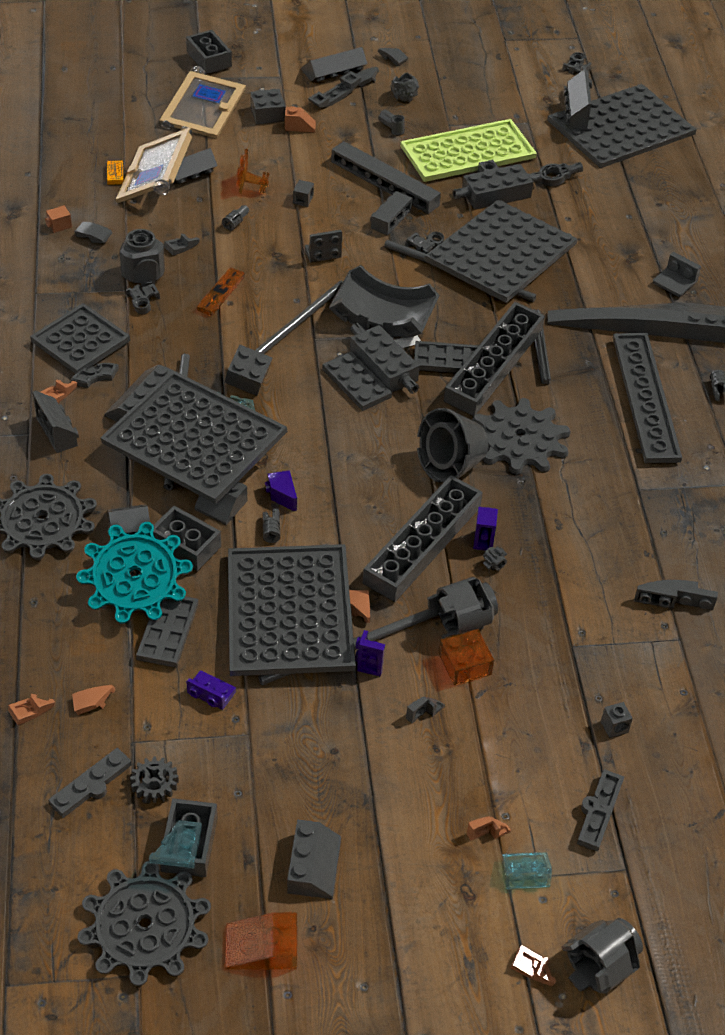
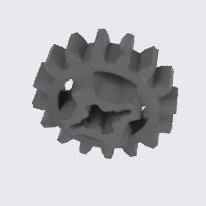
M156 756L150 762L145 758V764L138 762L137 769H132V776L130 777L132 791L136 792L137 798L144 796V802L151 798L153 803H156L157 798L165 801V795L171 797L172 790H177V783H179L177 768L172 767V762L165 763V758L157 761Z

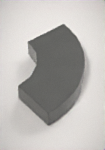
M99 363L96 364L97 366L88 369L84 368L72 377L71 382L76 381L78 386L89 388L97 381L112 380L119 370V365Z

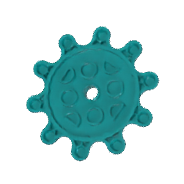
M143 522L139 526L138 532L132 535L126 534L120 525H112L108 530L110 542L107 545L100 546L95 543H89L85 546L84 552L93 559L94 564L89 569L80 570L76 575L79 583L84 585L90 584L96 587V592L88 600L89 607L93 610H98L105 605L115 606V619L121 624L127 623L130 620L131 614L138 610L146 612L151 620H158L162 616V609L160 607L162 600L173 599L175 601H182L186 596L185 589L176 583V579L181 575L189 574L193 569V564L189 560H178L174 557L173 552L180 546V538L177 535H170L164 540L156 539L153 536L154 526L150 522ZM134 569L141 572L138 576L131 577L130 572Z

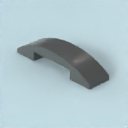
M350 71L340 78L341 83L324 94L317 92L309 97L308 101L318 107L331 106L349 95L359 84L361 77Z

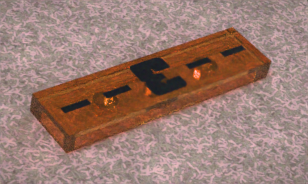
M230 267L198 304L197 311L213 316L245 278V272Z

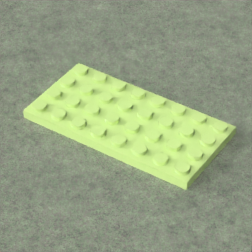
M512 119L401 141L400 147L424 182L478 171L479 162L494 160L497 166L534 159L537 155Z

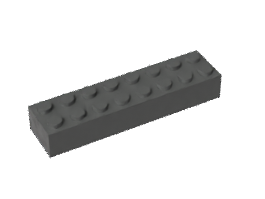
M514 302L445 387L444 402L475 416L543 329L545 315Z
M450 475L367 564L363 570V584L396 602L478 511V507H481L483 492Z

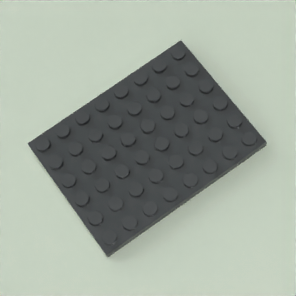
M643 84L592 100L587 130L569 129V123H566L567 114H565V110L548 115L547 120L599 168L695 135L697 130Z
M497 200L427 253L424 261L507 303L575 246L578 238L518 210L516 207Z
M173 370L100 439L103 444L217 504L288 431L286 426Z
M345 544L228 549L230 676L356 671Z

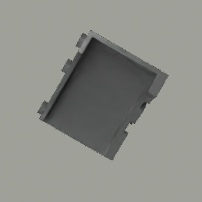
M359 265L348 272L329 309L344 322L348 321L355 325L359 323L365 331L380 325L392 338L401 336L409 338L422 334L440 295L430 283L419 287L391 285L376 278L362 265Z

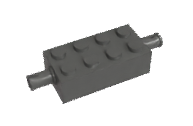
M521 164L486 170L484 172L464 175L462 188L453 189L452 193L454 199L466 197L475 210L489 207L497 200L507 203L531 198L533 183L542 181V174L540 171L528 174Z
M359 323L353 324L350 331L355 335L350 337V352L392 393L404 387L411 394L416 393L419 389V385L415 383L418 381L419 365L380 325L365 331Z

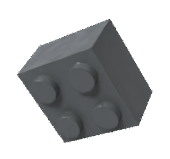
M280 89L250 92V107L256 124L285 122L286 106Z
M239 344L227 370L224 383L257 396L269 371L272 357Z

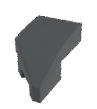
M380 48L378 50V53L385 60L390 59L396 66L401 65L408 59V56L398 48Z
M378 67L368 68L356 73V75L361 77L358 85L363 87L370 81L376 82L375 77L379 73Z
M181 233L180 239L165 241L164 248L172 255H176L199 244L200 239L197 237L190 239L186 237V234Z
M424 696L407 706L406 719L413 723L425 712L433 717L445 707V704L439 700Z

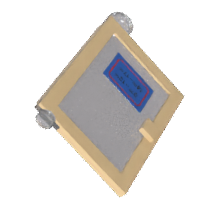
M195 66L188 73L160 118V124L166 130L170 129V127L179 129L190 127V132L217 139L244 93L246 85L205 75L204 69Z
M183 126L176 133L139 146L115 199L117 203L153 190L159 195L168 194L170 184L175 180L192 139L190 127Z

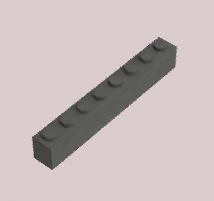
M343 141L332 149V163L391 195L397 191L412 197V206L429 214L440 206V192Z

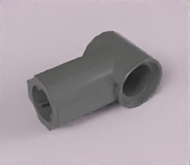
M386 109L381 111L378 117L379 121L390 127L392 134H404L405 118L402 115H394Z

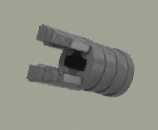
M244 205L237 210H232L222 219L223 226L227 230L232 231L243 221V217L249 213V208Z
M715 370L709 376L716 401L720 400L719 393H725V372L723 370Z
M278 508L273 509L272 517H269L267 512L262 513L263 539L268 543H275L280 540V512Z

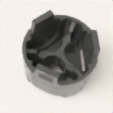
M135 229L129 232L119 252L122 277L134 283H141V287L152 283L155 285V280L159 279L165 272L164 245L147 229Z
M475 577L440 587L435 595L427 597L428 610L430 612L438 610L442 624L447 631L446 634L441 635L444 640L456 639V637L483 629L484 626L493 622L494 616L498 613V603L493 589L488 583H482Z
M622 918L609 921L599 920L591 923L569 939L562 946L563 951H567L569 960L575 970L568 979L580 992L588 987L602 994L611 991L640 967L638 955L643 951V943L636 929Z

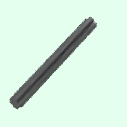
M533 309L534 311L541 313L539 309ZM542 329L535 339L541 383L549 384L551 375L544 330Z

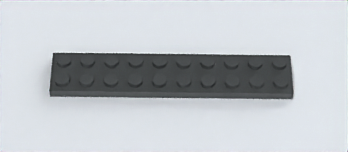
M614 333L613 342L644 462H681L680 447L648 333Z

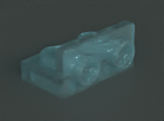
M547 852L502 854V864L506 875L505 886L507 889L551 886L552 867Z

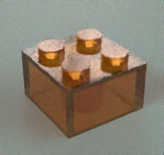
M479 629L440 639L438 654L453 685L492 675L494 659Z

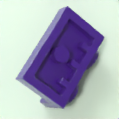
M364 630L362 637L357 638L355 649H359L355 654L357 671L381 677L385 644L367 640L368 631Z
M201 670L194 679L189 678L186 681L187 693L190 696L199 698L210 706L221 710L226 707L236 693V687Z

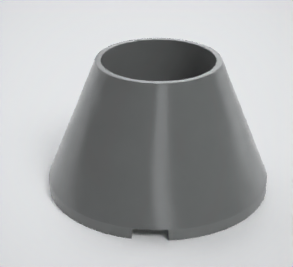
M434 409L423 418L417 434V437H420V448H417L418 457L426 474L436 482L444 483L450 475L457 479L480 463L488 452V436L484 428L480 424L450 409Z

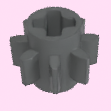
M498 546L496 548L490 547L483 555L485 559L483 564L493 571L495 569L500 570L507 563L505 558L507 553Z

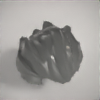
M408 72L404 73L400 78L396 76L391 81V90L396 100L400 98V100L410 103L413 97L418 95V81L415 76Z

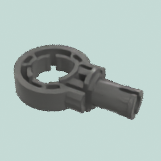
M581 162L572 165L566 163L544 165L540 169L542 174V181L540 182L546 186H558L566 179H570V175L583 172V165ZM555 173L557 176L551 179L546 174Z

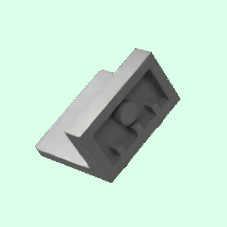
M335 230L311 234L309 244L305 245V252L309 261L316 262L341 258L342 231Z
M672 252L669 256L667 268L653 279V283L681 297L698 281L701 266Z

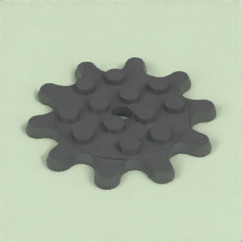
M521 398L516 407H507L501 401L496 400L491 404L492 415L476 414L472 418V421L484 428L488 436V452L483 462L493 465L498 461H505L509 464V472L514 475L521 474L525 465H533L539 471L547 472L550 470L548 457H567L569 453L567 447L560 444L558 440L568 438L571 434L570 429L566 425H555L551 422L556 417L553 408L548 407L542 411L533 410L527 398Z
M51 474L41 475L38 484L35 486H27L20 480L13 481L10 484L13 496L9 499L0 498V534L7 535L6 540L1 545L2 549L6 553H13L21 547L30 548V556L37 561L44 557L47 549L58 547L65 553H71L75 547L72 536L75 534H91L95 528L94 523L84 519L83 515L95 510L97 506L96 500L93 498L79 499L76 497V494L81 489L79 481L73 480L64 486H56L53 483L54 478ZM41 515L47 516L46 520L44 518L40 519L38 517Z
M152 860L143 864L141 874L134 879L127 878L121 870H111L107 875V881L111 887L110 892L103 897L88 895L82 901L84 910L94 914L96 920L92 926L84 928L78 933V941L84 946L99 945L102 947L103 953L96 961V970L101 974H108L117 966H127L130 969V981L135 986L144 985L148 979L149 971L154 967H163L170 975L179 976L184 970V963L180 958L181 951L185 948L203 949L208 944L207 934L197 930L194 926V921L210 911V901L205 898L193 900L187 897L186 889L192 883L190 873L182 871L174 878L165 880L159 875L158 863ZM142 919L151 920V924L146 929L141 927L139 922Z

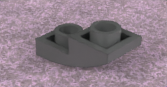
M82 222L74 231L77 237H89L92 243H105L113 233L110 229L91 222Z

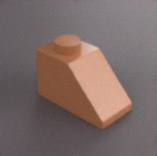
M286 107L285 131L315 133L316 121L299 107Z

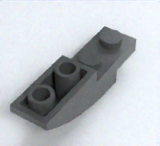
M661 580L639 585L634 601L672 609L675 603L713 610L718 592L698 588L699 582Z

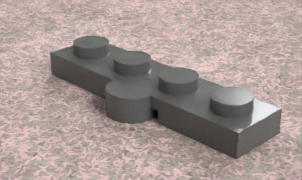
M117 747L48 800L49 805L64 818L90 797L94 799L103 798L107 793L106 784L132 766V761Z
M605 769L603 770L594 797L587 796L582 801L581 809L587 816L577 844L597 852L599 851L624 776Z

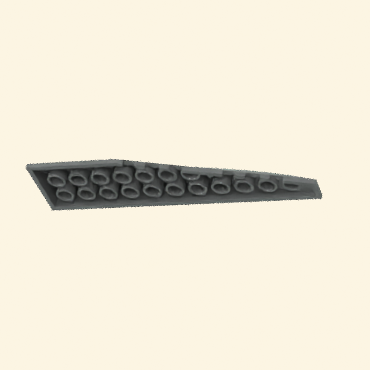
M678 302L548 311V325L626 333H648V335L725 343L724 306Z

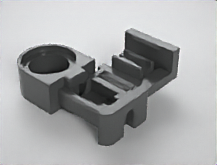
M575 52L570 56L567 64L563 63L562 70L569 71L571 74H574V70L580 73L581 66H585L586 70L589 71L591 62L583 65L585 55Z
M435 231L429 234L425 240V238H421L415 232L407 238L406 245L412 244L416 247L417 251L427 254L444 241V235ZM433 238H438L440 241H435Z
M154 283L142 287V290L140 285H135L133 289H126L127 296L132 297L133 307L138 314H146L151 310L148 299L150 296L154 297L155 295L156 298L160 299L159 292ZM142 304H146L145 307H142V308L139 307V306L142 305Z

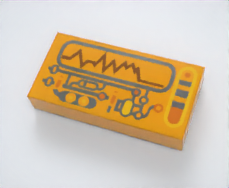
M107 161L108 185L123 184V161Z

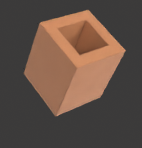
M65 206L46 211V225L54 233L72 228L71 214Z

